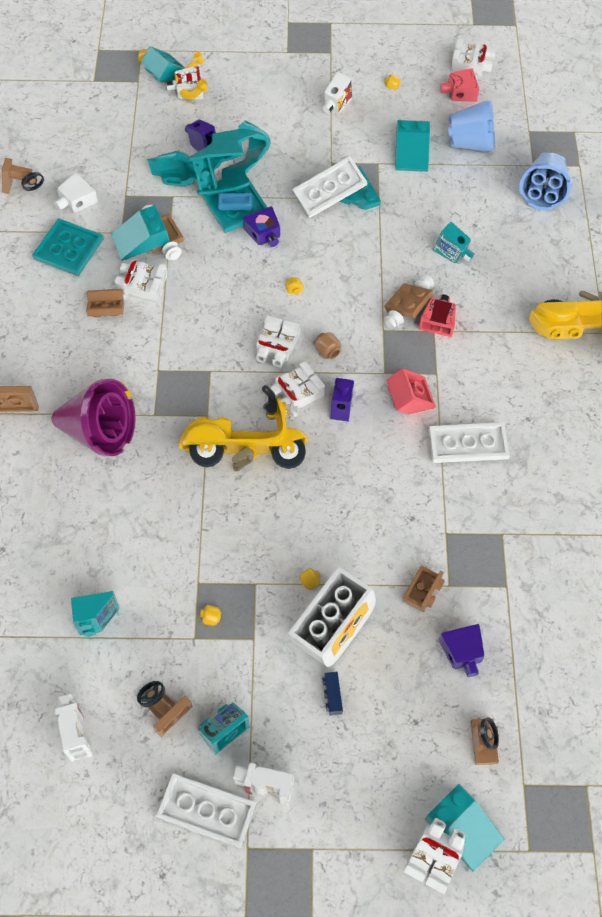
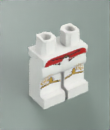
M463 39L457 40L451 71L457 72L473 68L474 73L482 76L483 71L491 72L495 50H488V44H483V46L481 44L472 45L463 43Z
M132 259L131 264L122 263L120 274L126 275V277L117 276L115 286L124 289L125 295L158 302L167 278L166 265L159 264V266H153L144 262H137Z
M267 315L263 331L256 344V360L264 363L267 358L273 359L272 364L280 368L284 362L288 363L289 357L300 336V324L284 320L282 325V319Z
M306 361L299 364V368L275 378V384L270 387L275 393L276 398L280 396L282 398L281 402H286V408H290L292 412L324 397L325 385L317 375H314V371Z
M71 694L58 697L59 708L55 709V715L58 718L63 751L71 762L93 756L91 746L83 736L84 725L82 721H84V715L77 703L73 701Z
M249 763L248 768L236 766L233 780L235 785L245 788L246 794L253 795V792L261 796L266 794L279 797L280 804L289 806L294 787L293 774L257 767L253 763Z
M435 818L430 825L427 824L408 860L404 873L423 883L433 860H435L425 884L445 894L463 854L466 834L455 829L452 836L447 835L443 832L446 824Z

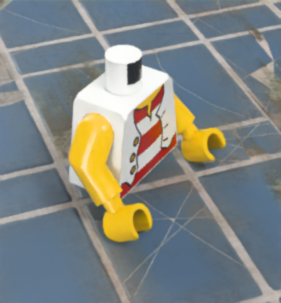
M199 51L194 53V61H191L184 69L175 72L176 80L166 81L168 91L177 90L179 99L190 101L204 99L203 92L207 91L208 83L205 79H201L200 68L197 65L204 63V58Z

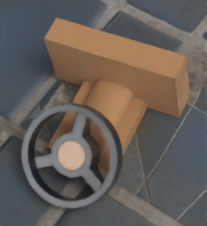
M5 158L1 170L2 193L9 194L13 179L21 180V185L26 191L36 190L44 183V177L40 172H33V169L12 165V159ZM37 176H41V180H40V182L37 184V178H36V177H37ZM25 184H29V185H35V186H33V187H25L24 185H25Z
M160 681L147 683L137 695V702L142 707H147L159 719L153 727L160 737L193 707L191 701L186 696L175 704L165 694V686ZM159 685L161 686V691H160V692H158V686H159ZM154 686L153 689L149 690V691L146 693V695L142 697L143 693H144L148 688Z
M489 717L472 719L471 729L475 764H498L497 747L499 745V734L494 720Z

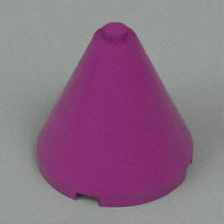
M101 379L53 412L51 420L56 428L101 456H117L124 452L122 448L125 444H130L134 435L136 423L133 399H128L125 393L128 389L120 381Z

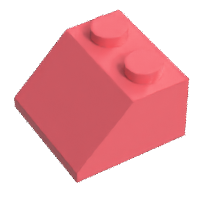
M402 368L386 380L397 411L409 415L436 407L425 376Z

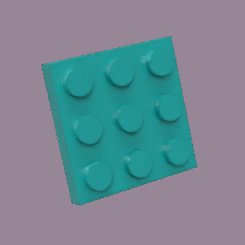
M250 180V185L223 193H252V210H219V193L203 194V200L224 233L243 227V217L268 208Z
M58 218L33 252L32 257L34 260L79 276L104 240V237L100 233Z

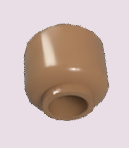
M331 332L321 333L316 338L315 349L323 358L334 359L341 352V342Z

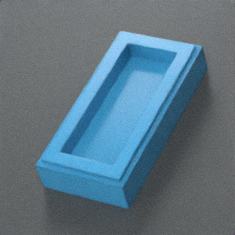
M219 193L218 209L252 210V193Z

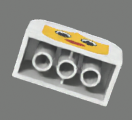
M338 567L289 631L290 639L296 646L326 667H330L339 659L372 613L376 603L373 588Z

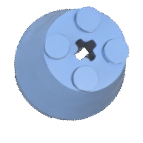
M483 101L456 113L449 114V124L452 126H449L448 130L449 136L453 137L451 138L452 148L487 152L495 150L492 101Z
M541 153L523 173L519 190L529 206L546 211L552 210V208L567 201L572 183L565 158L555 153Z

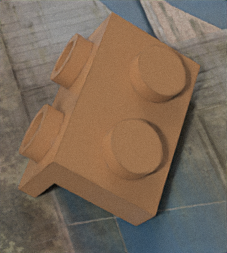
M122 289L87 291V316L101 317L110 315L115 317L123 315L124 297Z
M421 565L402 601L422 612L426 610L427 606L431 608L436 599L433 596L435 591H440L445 582L442 579L444 572L440 570L439 574Z

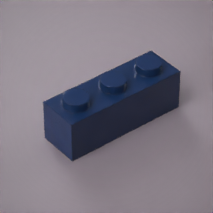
M338 671L324 673L322 683L326 687V690H324V698H327V703L325 704L326 712L329 711V716L343 714Z

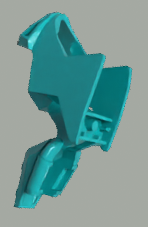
M244 120L238 125L239 129L213 134V142L191 156L180 151H174L149 158L148 163L152 175L161 176L162 182L166 185L186 187L196 181L199 188L197 193L199 195L238 190L250 185L246 173L269 149L271 144L270 137L253 123ZM249 138L245 159L223 168L222 180L217 181L215 169L222 162L243 156L244 152L241 142Z

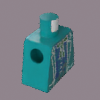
M451 221L441 231L433 248L434 252L453 263H457L461 257L470 262L475 255L474 252L468 249L471 239Z

